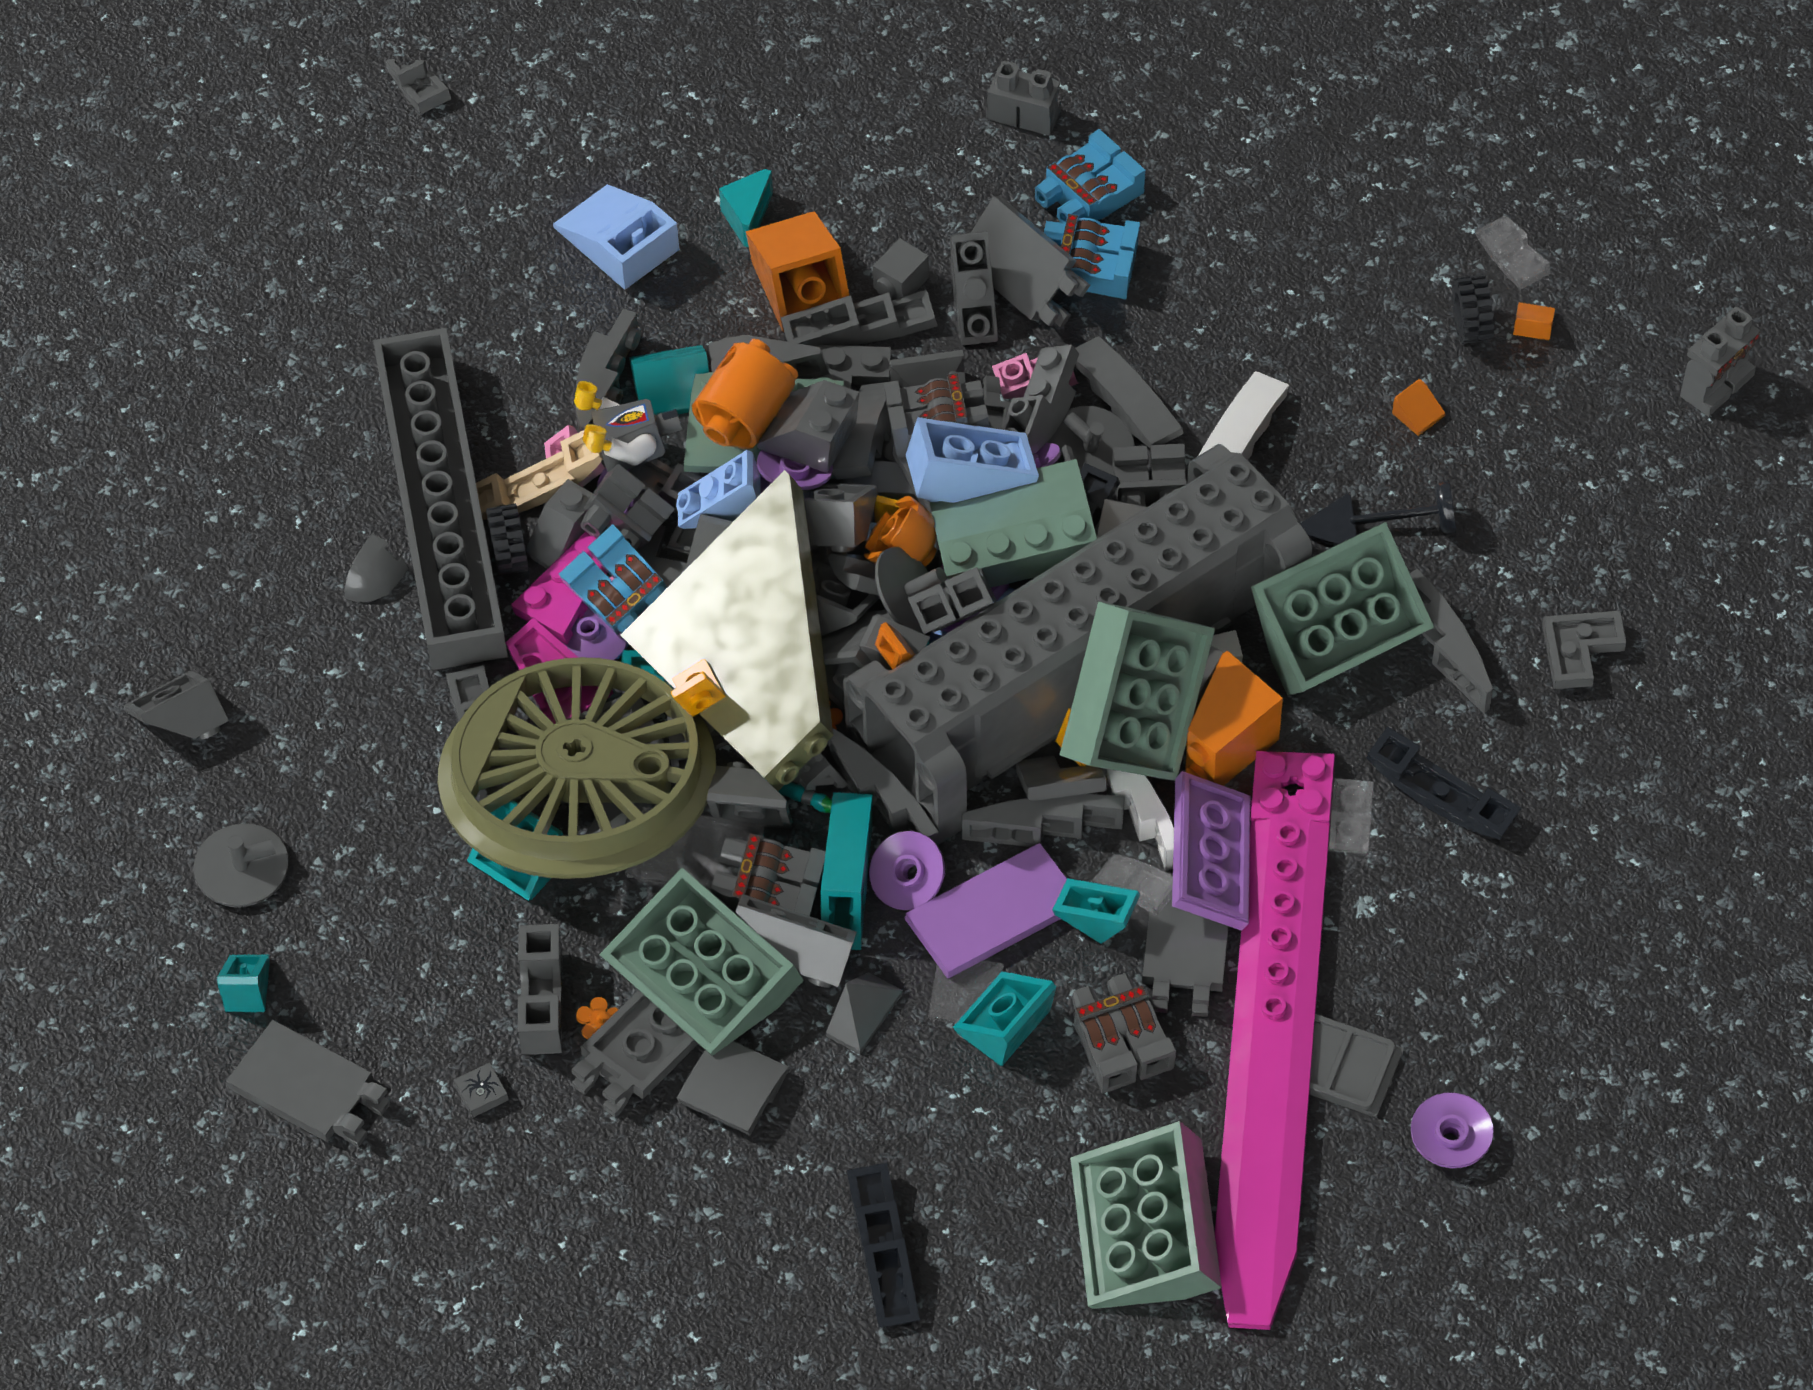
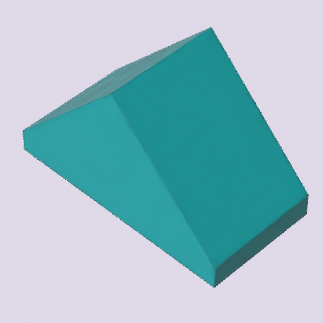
M763 169L719 188L721 212L745 247H749L746 231L759 228L772 197V170Z
M1067 878L1052 911L1057 917L1102 944L1126 927L1140 894L1136 890Z
M229 955L217 976V985L225 1012H265L270 955Z

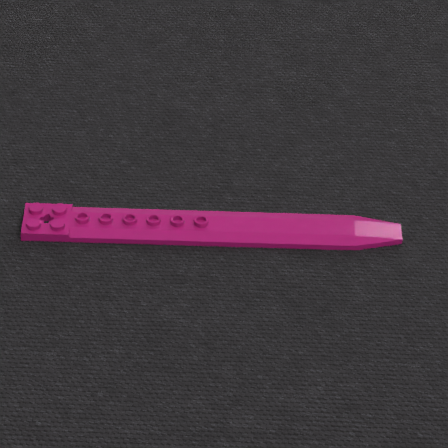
M1256 751L1250 825L1249 924L1241 931L1215 1224V1241L1222 1285L1221 1290L1228 1328L1271 1329L1297 1257L1335 754ZM1290 784H1298V786L1303 787V789L1297 790L1294 796L1288 795V790L1284 788Z

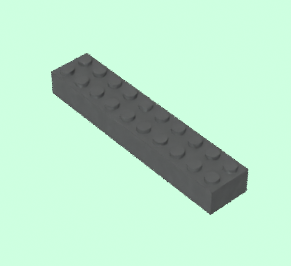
M447 328L373 340L431 669L438 670L508 657Z

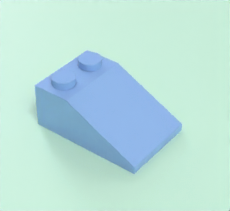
M917 417L906 452V459L917 498H922L929 502L943 501L955 503L1037 482L1039 474L1026 433Z

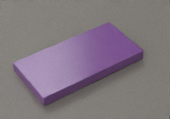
M1183 771L1175 778L1172 906L1242 931L1249 924L1251 796Z
M1038 843L906 913L905 920L944 975L949 979L1060 920L1061 918L1054 915L1052 909L1067 879L1043 846Z

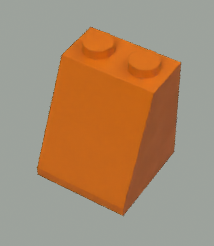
M815 211L746 231L752 264L783 332L784 328L781 317L849 296L841 249Z
M1229 651L1221 655L1188 728L1185 768L1186 773L1222 786L1256 759V751H1266L1279 740L1283 698Z

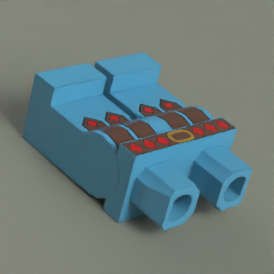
M1098 129L1089 136V141L1086 145L1073 154L1062 157L1057 163L1054 162L1046 167V179L1035 187V200L1043 208H1048L1055 202L1060 203L1062 206L1057 208V218L1061 223H1066L1068 213L1079 215L1078 219L1092 218L1100 220L1144 193L1146 170L1125 151L1121 152V148L1104 132Z
M1069 213L1066 223L1046 221L1044 233L1077 260L1071 270L1090 284L1086 292L1127 299L1138 248L1140 222L1126 220L1125 226L1101 223L1092 218L1078 219L1079 215Z
M612 524L587 547L596 561L614 578L612 581L585 551L559 573V576L563 583L618 635L620 632L622 634L667 589L664 580Z

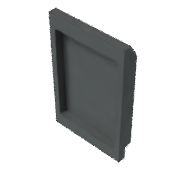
M1315 1014L1310 1095L1377 1118L1388 1089L1393 1084L1392 1079L1404 1048L1394 1045V1042L1390 1039Z

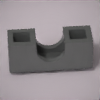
M559 924L519 925L518 962L521 996H518V1037L522 1055L562 1053L563 947Z

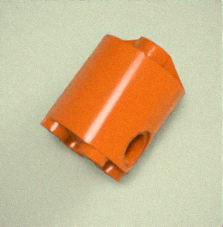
M751 339L749 344L744 342L734 343L692 404V412L697 421L704 427L705 435L721 446L752 449L758 443L795 387V380L798 377L797 370L771 355L768 345L758 339Z

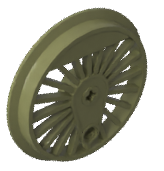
M579 657L551 660L529 666L506 676L483 692L468 708L453 728L441 753L438 767L440 800L450 824L459 836L478 853L499 865L514 871L547 878L572 879L606 875L628 869L657 856L683 837L695 824L708 803L709 787L713 774L716 772V754L713 740L702 717L699 714L692 717L674 700L670 693L673 689L667 683L641 668L602 658ZM572 686V716L570 720H566L554 689ZM582 686H599L585 719L582 720ZM612 688L625 691L598 720ZM543 692L556 724H553L528 697ZM640 697L651 702L618 721ZM519 707L539 728L514 716L517 708ZM664 712L672 719L634 730ZM507 729H509V730H511V731H513V732H515V733H517V734H519V735H521V736L506 733V732H507ZM680 733L683 734L686 740L685 743L644 744ZM499 747H501V748H506V749H511V750H498V749H499ZM688 758L685 769L671 767L669 764V759ZM509 765V766H505V767H502V768H498V769H495V770L488 771L489 768H490V766ZM516 780L479 802L475 799L481 789ZM671 782H672V783H676V785H675V787H674L673 789H672V784H671ZM532 789L503 820L491 814L494 810ZM549 794L550 797L534 832L518 828L517 826ZM561 801L569 802L568 836L547 835ZM579 803H590L601 832L578 835ZM601 803H614L631 822L612 829ZM633 803L656 804V806L643 814Z

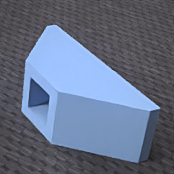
M748 450L742 452L680 491L676 503L678 527L683 529L696 528L701 514L734 521L760 495V474L753 452Z

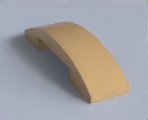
M583 430L560 441L562 451L506 479L501 478L495 473L477 482L476 487L482 519L487 520V508L516 503L518 513L546 503L567 479L578 484L590 475L603 460L601 452L593 453L587 448L582 440Z

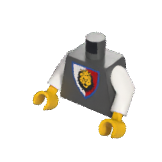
M580 381L577 384L574 398L576 407L584 411L592 408L596 409V411L591 412L594 425L588 424L585 426L582 440L591 452H601L608 472L618 464L628 470L663 456L665 448L662 436L683 430L676 409L655 415L651 401L648 399L620 405L605 397H602V399L595 398L597 387L590 382Z

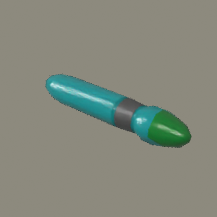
M793 782L784 785L778 791L783 796L812 805L820 812L831 813L832 799L823 793L805 790L803 786Z

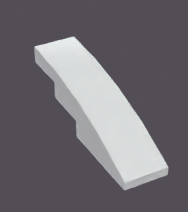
M1255 371L1225 411L1199 455L1215 445L1221 444L1230 452L1241 453L1248 460L1252 455L1255 442L1268 428L1272 413L1286 398L1289 384Z
M1101 768L1106 777L1107 794L1125 796L1124 810L1129 809L1139 842L1155 838L1165 871L1173 869L1174 827L1145 775Z

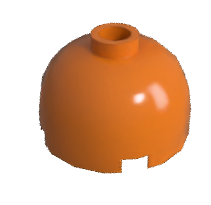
M905 496L895 503L900 508L893 515L887 511L885 512L866 541L865 548L871 552L864 554V557L876 564L879 555L891 547L902 548L911 558L920 561L924 566H927L936 554L937 549L934 545L937 535L932 514L914 498Z

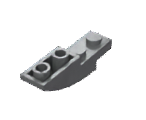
M623 308L608 336L593 332L580 362L576 388L580 381H587L597 387L595 398L602 399V397H605L618 404L621 403L623 390L620 389L619 377L624 370L630 350L634 351L637 348L641 339L637 313ZM576 407L579 432L583 431L588 424L594 425L591 412L596 411V409L592 408L584 411Z
M1073 345L1041 348L1024 397L1012 398L1001 430L1026 433L1032 454L1039 451L1055 434L1063 422L1076 394L1069 384L1079 356L1078 351Z

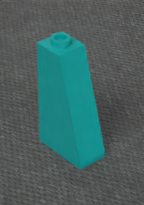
M833 792L821 884V920L857 932L851 949L861 950L872 835L873 794Z

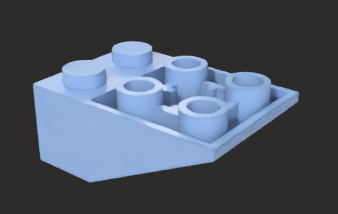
M608 184L553 223V227L624 290L680 250L676 221L652 201Z

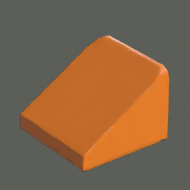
M1519 302L1513 335L1550 340L1555 308Z
M1418 379L1394 398L1392 414L1419 436L1445 416V411L1427 385L1421 379Z
M887 622L881 624L875 646L893 670L916 654L897 629Z

